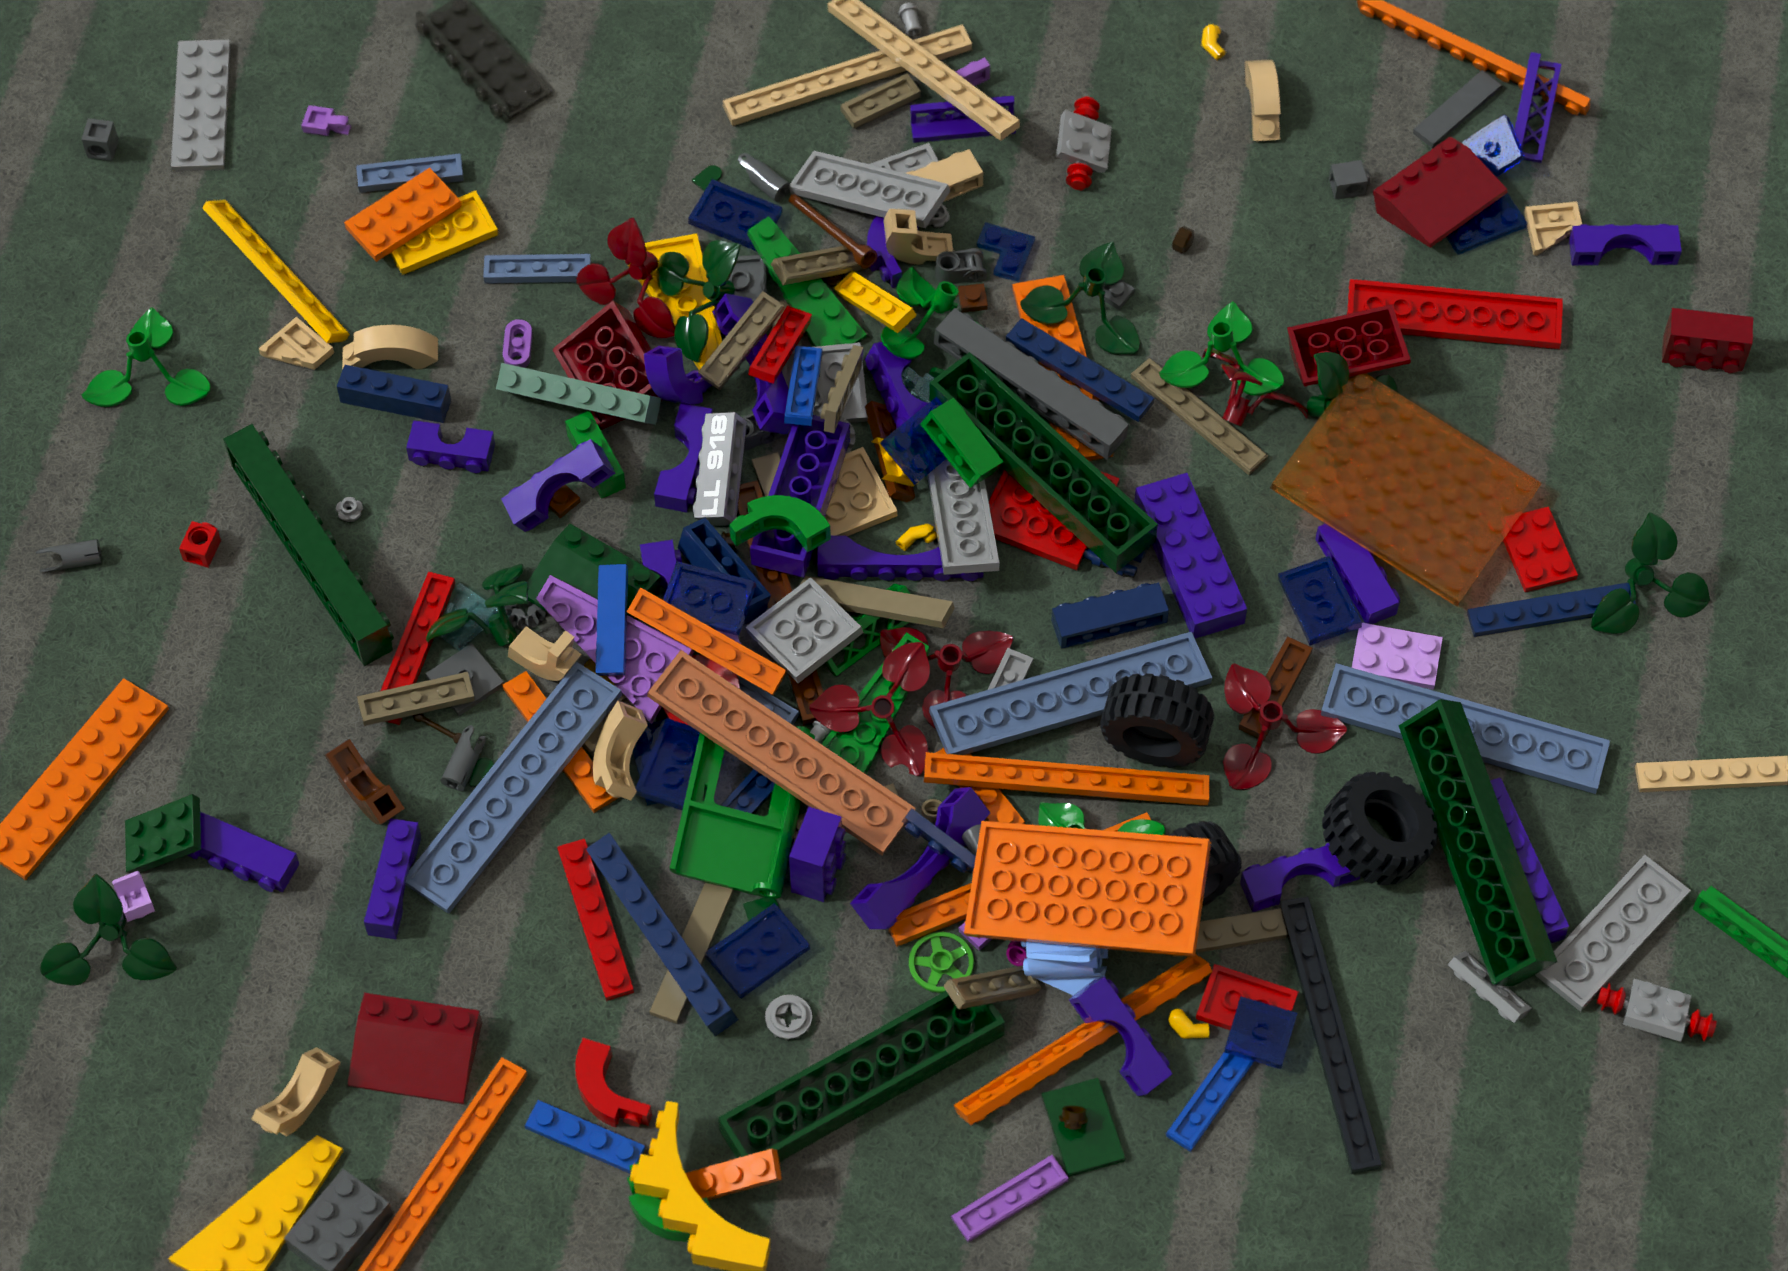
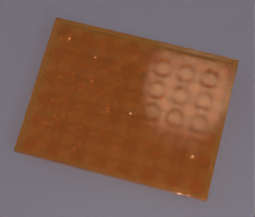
M1364 373L1351 376L1347 384L1342 387L1343 392L1332 400L1273 481L1270 489L1458 607L1542 483L1370 375Z

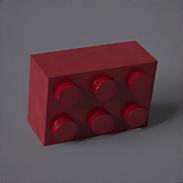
M1672 308L1663 334L1662 363H1669L1673 367L1688 365L1696 366L1700 370L1715 368L1723 369L1727 373L1743 372L1753 342V317Z

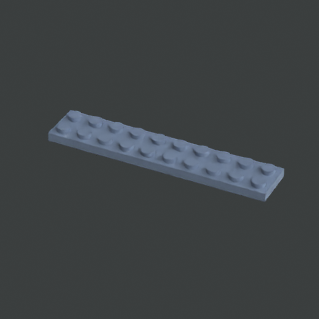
M1191 631L930 706L929 713L946 754L966 755L1103 715L1111 686L1125 676L1130 677L1132 674L1145 675L1146 673L1159 677L1163 675L1175 681H1183L1185 685L1193 686L1194 688L1210 684L1212 676Z
M576 662L409 870L405 885L449 914L623 695L622 691Z
M1336 663L1321 710L1322 716L1337 718L1344 723L1403 739L1398 725L1440 699L1461 702L1483 762L1596 794L1610 740Z

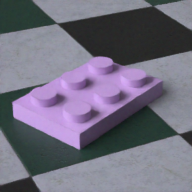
M1360 622L1352 668L1434 690L1443 637Z

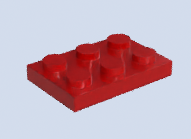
M1549 506L1497 519L1496 525L1525 593L1577 579L1578 574Z
M1214 964L1196 1014V1019L1280 1047L1298 991Z

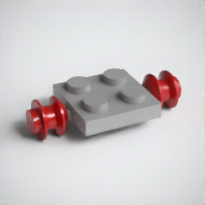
M1088 96L1077 99L1074 103L1076 110L1074 112L1065 110L1061 114L1056 157L1074 163L1067 168L1068 176L1066 177V183L1075 190L1088 188L1092 184L1090 177L1093 171L1104 173L1108 167L1112 126L1097 121L1099 118L1097 111L1100 109V104Z
M1638 979L1633 980L1629 997H1626L1624 987L1615 991L1611 989V984L1608 983L1607 988L1601 987L1597 999V1004L1602 1005L1601 1011L1606 1007H1610L1613 1009V1014L1616 1015L1622 1010V1007L1626 1009L1623 1025L1680 1042L1687 1025V1031L1691 1038L1695 1033L1702 1035V1039L1705 1042L1707 1036L1713 1037L1717 1023L1716 1020L1712 1019L1713 1013H1710L1706 1018L1701 1016L1700 1009L1693 1012L1691 1017L1688 1015L1691 995Z

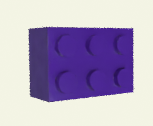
M808 807L789 856L792 893L821 902L825 901L827 894H833L837 878H834L836 869L842 870L846 859V853H843L846 841H843L846 829L842 828L841 816Z

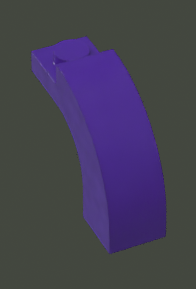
M876 216L870 225L867 236V245L877 252V259L870 269L871 272L879 270L882 280L884 282L888 281L890 286L895 288L900 278H902V271L894 256L887 250L884 217Z
M658 346L644 354L647 378L651 388L658 397L665 401L684 404H699L703 402L702 393L706 392L707 388L713 385L698 376L697 370L685 374L681 348Z

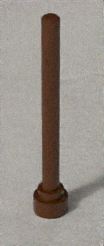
M793 194L790 196L789 202L851 251L854 261L858 265L867 269L875 263L877 252L869 245H859L798 195Z

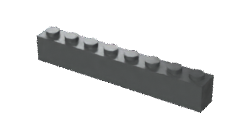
M954 308L935 329L934 344L957 360H960L970 352L1032 410L1108 460L1126 439L1129 424L1123 417L1113 414L1104 408L1099 401L1092 400L1083 394L1078 387L1068 384L1057 373L1047 370L1038 364L1033 357L1026 356L1018 351L1012 343L1003 341L991 329L976 323L967 313H961Z

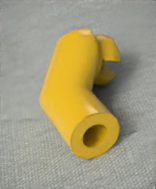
M1209 24L1203 29L1201 45L1214 59L1218 60L1226 53L1217 44L1218 34H1221L1219 26Z
M930 524L913 526L896 541V545L906 551L917 539L923 538L926 543L933 542L937 538V532L934 530V526Z
M1174 1009L1171 1011L1169 1024L1181 1038H1209L1208 1023L1193 1024L1183 1010Z

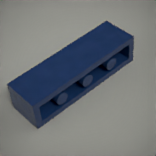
M345 364L337 384L340 403L444 423L451 404L448 385Z
M703 518L684 527L677 548L680 549V552L742 626L757 619L766 612L771 594L706 518Z
M1159 582L1154 584L1144 583L1134 589L1116 590L1109 595L1101 597L1091 596L1080 602L1060 604L1056 608H1052L1051 621L1062 649L1167 623L1169 609Z

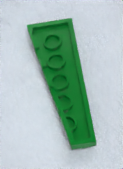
M770 216L748 229L747 235L762 261L768 267L775 283L777 282L782 290L787 304L812 314L811 322L805 331L812 347L859 343L866 338L867 334L821 278L787 285L781 283L771 266L772 261L775 258L800 253Z
M906 632L893 651L902 645L922 641ZM923 643L925 645L926 655L928 656L930 652V646ZM883 664L858 695V707L872 705L876 697L886 696L894 685V682L884 678L882 674ZM900 685L891 698L894 703V711L891 715L893 721L909 692L903 690ZM872 711L858 712L859 724L856 728L848 732L832 730L822 743L823 746L865 774H867L890 729L888 721L876 718Z

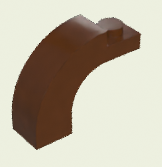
M347 739L324 755L338 775L341 785L372 822L381 825L405 809L390 785L382 784L372 773L350 739Z

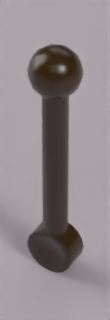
M423 713L413 715V719L416 722L422 721L452 738L454 743H458L462 733L455 734L424 717Z

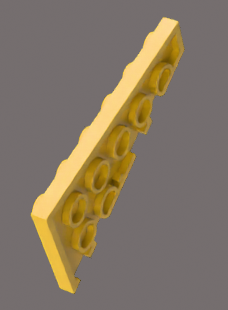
M697 233L645 243L647 251L654 254L658 261L664 253H681L689 262V271L686 278L708 282V278H706L707 273L702 264L703 256ZM657 269L651 273L653 279L649 282L646 293L649 296L661 299L667 305L672 314L674 325H676L677 320L681 316L689 317L691 310L711 301L704 296L702 286L685 282L682 291L678 295H665L658 285ZM638 280L643 286L645 280ZM714 306L697 313L705 318L709 328L708 340L701 355V362H694L699 370L722 343L721 333L712 312L715 308Z
M316 1135L168 1258L169 1262L185 1271H267L284 1245V1237L300 1220L342 1155L343 1149Z

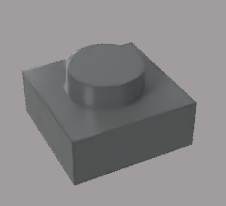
M1122 280L1111 286L1104 285L1103 288L1105 291V302L1117 310H1120L1135 293V288Z

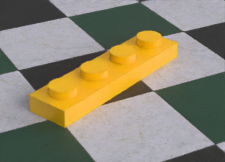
M851 271L834 287V290L840 297L897 333L917 316L913 308L854 271Z

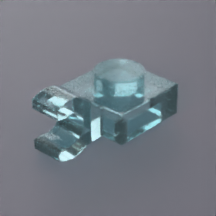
M907 367L901 375L905 388L912 389L911 394L917 399L932 403L929 401V382L934 378L928 373L922 378L913 369Z

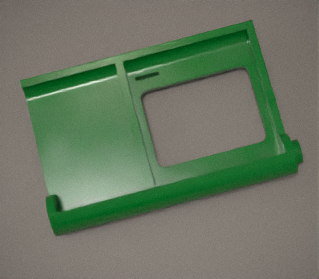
M796 726V728L815 740V736L810 733V729ZM700 733L671 859L670 871L683 877L761 897L780 898L801 800L774 783L767 816H760L716 804L714 802V795L724 748Z

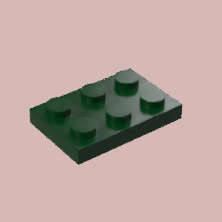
M191 794L125 820L127 873L131 874L136 871L142 873L201 850L199 797Z

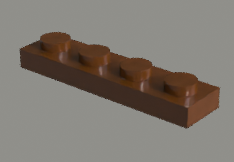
M875 401L865 405L873 439L879 437L890 440L893 437L897 438L898 443H901L895 422L887 411L886 405ZM874 443L883 476H885L887 471L880 446ZM885 480L889 497L904 502L915 498L912 486Z
M1287 636L1265 676L1271 685V696L1268 701H1276L1283 707L1312 654V647ZM1253 708L1249 713L1245 714L1239 724V730L1259 738L1262 728L1259 722L1260 711H1256ZM1267 730L1264 740L1267 737L1270 730Z

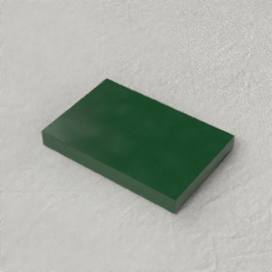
M1098 1078L1041 1093L1068 1177L1125 1161V1155ZM1070 1105L1084 1107L1088 1122L1083 1124L1081 1129L1066 1128L1064 1122L1059 1120L1063 1107Z

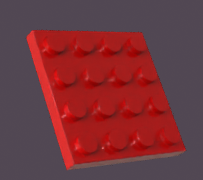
M1004 470L988 501L995 539L1071 569L1078 570L1084 552L1088 547ZM1100 471L1118 487L1120 478Z

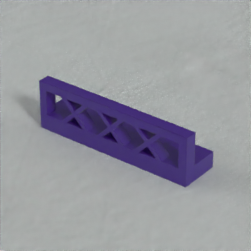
M1530 52L1510 154L1511 158L1542 163L1561 64L1541 61V54ZM1540 68L1555 70L1554 77L1545 84L1538 77ZM1544 91L1549 101L1539 108L1533 99L1535 95ZM1547 109L1546 115L1544 116L1542 112ZM1539 115L1544 125L1533 132L1528 125L1529 120ZM1542 133L1541 140H1539L1537 136ZM1534 139L1539 146L1538 154L1523 153L1524 144Z
M1014 96L991 98L1000 106H1008L1006 110L1014 115ZM950 102L910 105L913 143L994 136ZM946 111H955L952 114H944ZM928 113L927 116L916 117V114Z

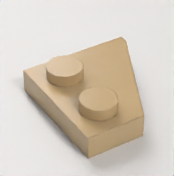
M1577 202L1528 206L1524 210L1533 255H1538L1569 237L1572 226L1582 225Z
M297 317L258 348L260 355L263 357L314 370L334 354L333 347Z

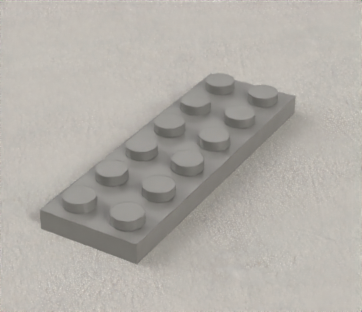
M230 39L178 41L171 157L172 171L224 170Z
M813 151L788 186L791 194L884 218L889 209L915 210L917 226L926 228L950 193L949 185L946 183Z
M941 451L925 452V465L944 575L999 571V557L985 480L969 488Z
M1644 855L1554 951L1557 963L1535 974V976L1581 1012L1599 993L1601 987H1604L1685 900L1691 890L1648 856Z

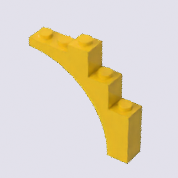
M666 1101L664 1111L659 1110L656 1128L659 1129L657 1139L652 1138L649 1156L641 1154L639 1164H633L630 1182H634L635 1193L663 1198L659 1208V1217L663 1219V1226L665 1229L691 1233L687 1252L691 1253L693 1264L727 1271H766L771 1250L770 1239L748 1233L725 1221L710 1209L693 1189L682 1168L677 1150L678 1103Z

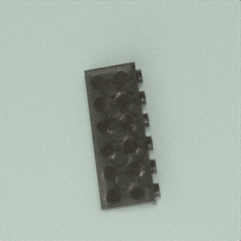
M452 0L427 16L421 11L416 12L417 23L415 26L419 34L430 39L431 46L437 53L442 52L448 66L452 70L456 68L460 72V77L465 85H472L477 98L481 102L486 101L489 104L490 111L496 119L501 117L507 124L552 96V90L469 0Z

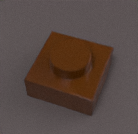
M984 283L958 286L961 313L988 310Z
M565 484L552 496L549 509L559 518H562L581 502L580 497Z

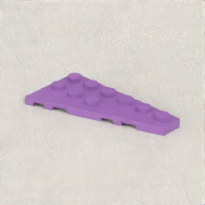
M550 575L538 594L537 601L564 630L574 636V641L596 664L598 600ZM627 615L625 675H608L607 677L636 708L642 710L644 717L652 725L662 706L647 697L648 691L680 650L691 657L694 651Z

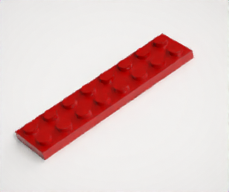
M1350 279L1347 314L1393 305L1401 332L1404 335L1560 349L1563 299L1356 279Z

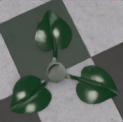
M715 240L706 246L702 264L707 271L706 278L710 279L708 282L686 278L689 271V262L681 253L667 252L659 258L657 281L660 290L665 295H678L682 291L685 282L702 286L704 296L711 300L691 310L689 317L681 316L675 325L674 336L678 348L682 349L684 356L694 362H701V355L706 346L709 333L707 321L702 315L697 313L711 306H717L725 293L735 294L734 284L728 279L738 259L741 248L739 243Z
M1113 242L1096 247L1082 258L1079 271L1084 280L1078 284V287L1067 300H1064L1062 292L1057 288L1044 285L1030 291L1020 302L1021 308L1031 319L1041 324L1054 325L1061 323L1067 318L1068 312L1065 306L1069 305L1081 290L1090 297L1098 295L1101 319L1104 324L1099 326L1095 332L1098 346L1111 354H1134L1139 349L1138 333L1128 319L1122 316H1114L1108 321L1106 318L1104 285L1111 286L1118 283L1124 273L1123 263Z
M1321 352L1314 354V358L1317 364L1318 383L1322 394L1309 398L1307 410L1311 417L1321 418V422L1333 425L1328 428L1324 440L1326 475H1332L1343 469L1353 455V439L1348 431H1343L1342 424L1330 418L1339 413L1340 407L1373 405L1375 418L1388 420L1394 416L1398 409L1399 392L1395 380L1391 376L1383 374L1377 376L1372 383V400L1339 402L1335 398L1343 392L1342 386L1346 385L1349 380L1347 361L1337 353Z
M1649 512L1644 523L1633 538L1631 549L1636 558L1629 560L1625 566V573L1630 578L1627 583L1630 585L1631 596L1622 588L1609 592L1601 600L1593 614L1591 628L1593 630L1619 634L1627 632L1636 624L1639 617V608L1633 603L1636 600L1635 584L1645 586L1654 582L1667 592H1670L1664 599V607L1668 612L1677 617L1692 616L1708 605L1710 601L1708 586L1701 576L1690 572L1681 574L1674 580L1672 588L1654 576V571L1649 565H1657L1658 559H1670L1674 555L1678 543L1673 528L1658 515Z
M517 564L496 571L483 581L482 587L484 590L494 588L495 595L485 601V606L487 608L497 607L499 611L489 617L488 625L473 612L468 613L466 608L458 609L441 616L433 623L426 636L427 642L429 643L434 637L461 628L470 619L480 625L486 634L492 633L498 646H504L514 641L518 635L506 614L504 606L528 604V583L521 581L510 584L522 574L524 570L523 564Z
M98 874L93 875L89 882L77 893L73 902L74 912L80 920L87 924L99 923V931H97L96 936L82 953H79L78 948L70 942L59 943L53 946L45 954L40 966L41 974L52 982L62 985H81L88 979L91 971L90 964L84 957L90 953L99 939L103 938L107 941H113L121 938L123 951L128 954L123 959L122 968L133 979H159L172 974L177 969L166 948L154 939H138L133 942L131 948L128 947L126 938L128 933L123 930L127 919L123 913L122 902L114 889Z

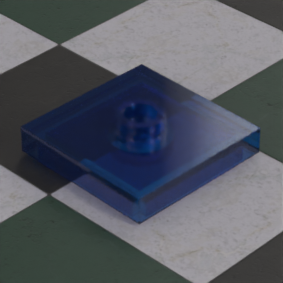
M1505 114L1462 141V144L1469 147L1496 177L1526 159L1510 118Z
M1241 996L1224 1052L1281 1069L1297 1013Z

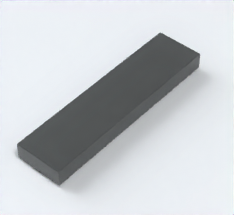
M1481 70L1416 126L1413 134L1431 148L1435 147L1501 89V84Z

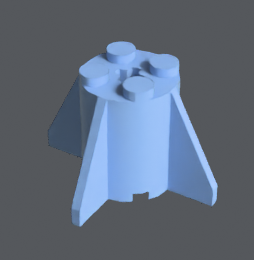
M1021 941L1022 947H1026L1027 958L1023 962L1025 976H1032V978H1036L1073 996L1094 979L1105 977L1107 966L1101 965L1102 958H1108V949Z

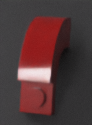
M582 1038L576 1055L575 1072L579 1093L586 1107L596 1118L615 1128L620 1117L631 1126L639 1127L640 1124L648 1126L652 1117L651 1105L619 1096L612 1092L605 1083V1075L612 1059L611 1046Z

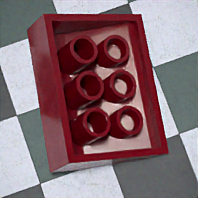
M1452 137L1444 140L1373 190L1376 213L1430 248L1508 193L1507 188L1469 147Z
M615 301L610 302L552 349L568 378L658 397L649 384L644 362V354L652 349L629 310ZM588 410L593 415L600 430L626 419Z
M1393 305L1287 328L1292 359L1304 387L1319 384L1314 354L1321 352H1333L1344 357L1349 367V377L1411 363Z
M364 993L357 1019L347 1085L349 1087L464 1104L482 1027L480 1011Z

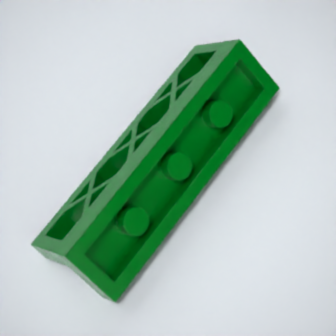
M893 584L886 589L910 594L904 585ZM853 613L851 615L862 627L863 633L867 634L866 643L861 649L853 648V640L847 647H844L843 649H846L844 661L838 666L835 665L832 658L825 662L834 676L842 673L880 644V633L874 632L876 620L880 617L861 613ZM888 619L886 630L902 628L909 622L899 620L894 623V619Z
M1710 886L1706 891L1703 890L1698 895L1693 910L1788 978L1787 940L1714 887Z

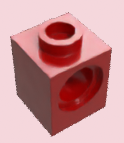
M192 521L179 547L183 561L209 568L221 542L218 529L210 523ZM206 541L205 543L198 545L199 542Z

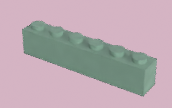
M501 363L496 389L654 425H656L662 399Z

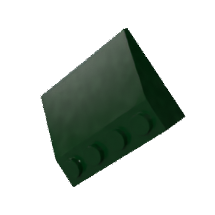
M569 524L553 541L528 580V601L547 611L536 598L550 575L598 600L599 565L626 564L628 566V610L640 587L658 597L661 576L576 526ZM627 613L628 616L632 617L635 620H638V618Z

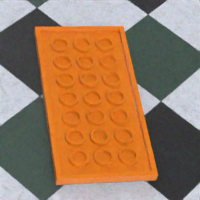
M981 821L964 934L968 937L1195 957L1211 841L1205 838Z

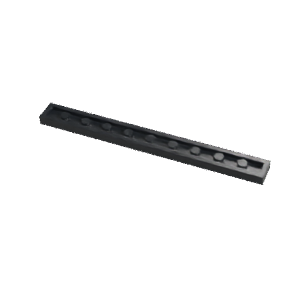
M1309 897L1280 901L1279 907L1281 908L1288 941L1351 1174L1381 1169L1382 1163Z

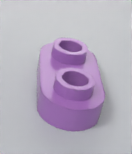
M517 319L511 321L506 326L503 345L505 364L525 368L530 363L533 335L532 328L527 321ZM519 333L524 335L521 338L515 337V335ZM515 356L522 357L519 360H513V357Z

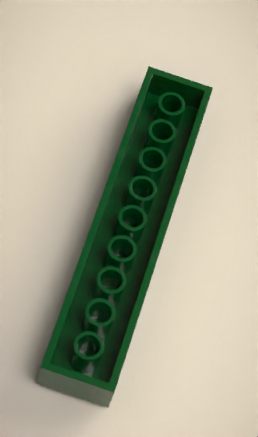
M970 352L929 382V401L936 407H939L954 397L957 403L964 408L975 426L981 430L989 444L998 452L1003 460L1000 466L1115 573L1156 542L1158 524Z
M250 424L225 437L223 440L232 468L363 666L393 651L391 641L394 640V636L389 629L391 624L388 617L383 611L381 613L375 608L377 603L370 591L365 593L361 587L363 585L361 577L356 570L351 572L348 567L350 563L347 556L342 550L337 551L334 546L336 541L329 530L324 531L321 527L323 522L317 511H310L307 506L309 501L302 490H296L294 487L296 482L289 470L284 472L281 467L283 465L282 460L275 450L271 452L268 448L270 444L264 432H258L254 425Z
M1440 699L1398 726L1424 798L1427 800V806L1434 813L1433 821L1437 823V834L1492 985L1515 986L1557 963V959L1462 703Z
M947 991L718 1117L719 1131L736 1158L774 1149L777 1150L780 1162L1003 1037L1005 1021L993 1003L958 1009Z

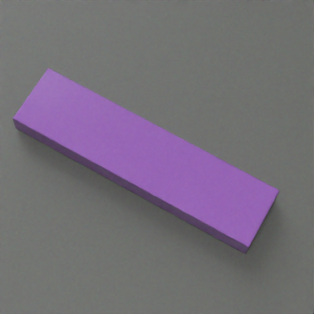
M1051 1155L952 1215V1220L967 1242H970L1068 1182L1069 1178L1054 1156Z

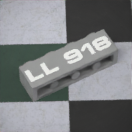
M735 412L705 414V423L702 426L703 441L702 449L699 452L700 468L699 475L696 478L697 496L693 504V513L696 520L706 518L712 526L729 525L737 517L747 421Z

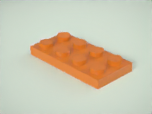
M428 168L348 219L344 224L347 231L377 262L462 206L459 198L431 168Z

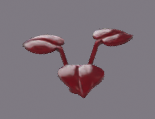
M634 217L613 228L607 238L612 254L617 259L625 260L629 268L617 276L609 278L608 270L603 265L589 264L583 267L577 274V285L580 286L581 291L591 300L601 305H606L612 302L616 296V290L612 283L628 274L635 280H645L637 300L639 307L633 311L634 320L644 333L652 337H673L675 325L667 305L657 297L649 296L643 300L649 282L653 279L651 273L658 267V260L654 254L647 251L639 226Z
M1207 349L1204 350L1202 357H1205ZM1212 350L1210 357L1214 356L1230 364H1221L1222 369L1232 382L1230 398L1222 416L1223 419L1242 427L1247 414L1252 415L1255 408L1264 399L1282 400L1291 403L1303 413L1306 419L1308 418L1309 412L1302 404L1291 397L1277 392L1261 395L1251 406H1248L1250 400L1241 397L1246 381L1260 386L1263 383L1252 375L1241 372L1240 365L1234 357L1217 350ZM1237 380H1241L1238 392L1236 394V388L1238 383Z
M909 627L884 629L880 633L881 650L886 659L906 632L928 645L926 637L919 630ZM978 631L965 638L962 643L963 651L957 645L947 644L940 651L936 650L934 654L927 656L928 661L938 658L939 668L946 672L945 692L942 690L931 691L924 698L922 704L924 718L933 728H935V725L929 713L930 706L966 696L962 691L950 692L952 672L959 668L961 659L966 663L971 661L972 668L979 673H995L1007 648L1011 647L1013 641L1011 635L998 631Z
M913 642L898 647L886 657L882 667V674L886 680L894 682L886 696L876 697L872 705L858 707L859 696L854 689L847 685H834L826 689L811 703L809 709L819 723L836 732H848L856 728L859 724L858 712L872 711L876 718L886 719L894 734L887 736L882 743L881 754L884 762L891 768L904 764L908 767L909 774L919 776L924 770L925 755L928 752L926 738L922 731L913 725H907L898 731L891 717L894 711V703L891 698L899 685L905 691H916L922 688L929 678L930 665L925 645L922 642Z
M1235 663L1230 666L1224 686L1227 704L1233 711L1239 714H1247L1253 708L1256 711H1260L1259 722L1262 726L1254 749L1248 744H1237L1226 752L1223 767L1231 788L1235 790L1250 789L1259 785L1268 777L1271 771V758L1267 754L1259 752L1267 730L1278 728L1281 722H1284L1292 732L1298 733L1297 743L1299 746L1313 754L1324 753L1330 750L1347 732V727L1339 719L1322 716L1321 710L1309 709L1299 713L1296 719L1297 727H1295L1288 719V715L1283 714V708L1278 702L1268 701L1271 696V685L1264 675Z

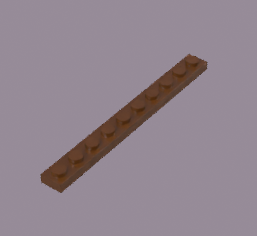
M758 480L740 484L737 508L739 516L748 514V502L763 497ZM754 537L747 540L749 550ZM755 566L758 580L771 594L767 609H770L792 592L787 573ZM817 670L813 671L799 683L787 673L803 726L812 724L817 720L811 713L809 706L823 693Z

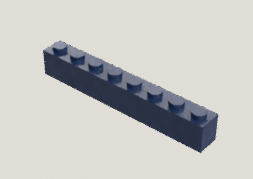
M608 833L586 848L595 864L712 1034L717 1036L737 1022L739 1019L612 835Z

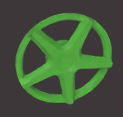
M935 932L922 937L915 943L909 955V969L912 977L921 987L931 992L943 993L946 989L936 986L941 976L948 974L952 978H960L972 975L974 956L969 945L959 936L948 932ZM939 937L952 938L962 946L949 952L943 949ZM931 939L933 951L931 956L916 957L915 953L919 946L926 940ZM967 953L969 967L964 975L954 966V962ZM914 965L931 968L928 983L919 977Z

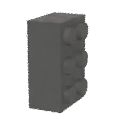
M342 1169L288 1232L284 1240L291 1252L315 1270L346 1271L390 1219L393 1212L388 1201Z

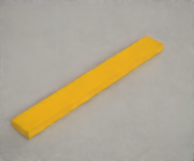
M226 200L205 202L203 210L326 343L343 342L348 338V331Z

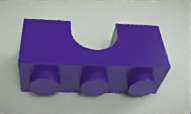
M413 420L406 449L409 461L420 466L430 463L437 464L444 469L459 467L465 468L472 473L489 472L495 448L493 431L466 428L464 438L460 442L446 444L442 442L440 424Z

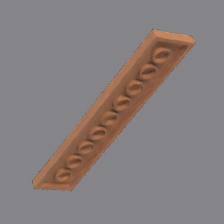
M682 650L679 651L647 693L648 698L809 807L841 816L842 828L846 829V832L882 856L905 826L901 821L911 808L916 809Z

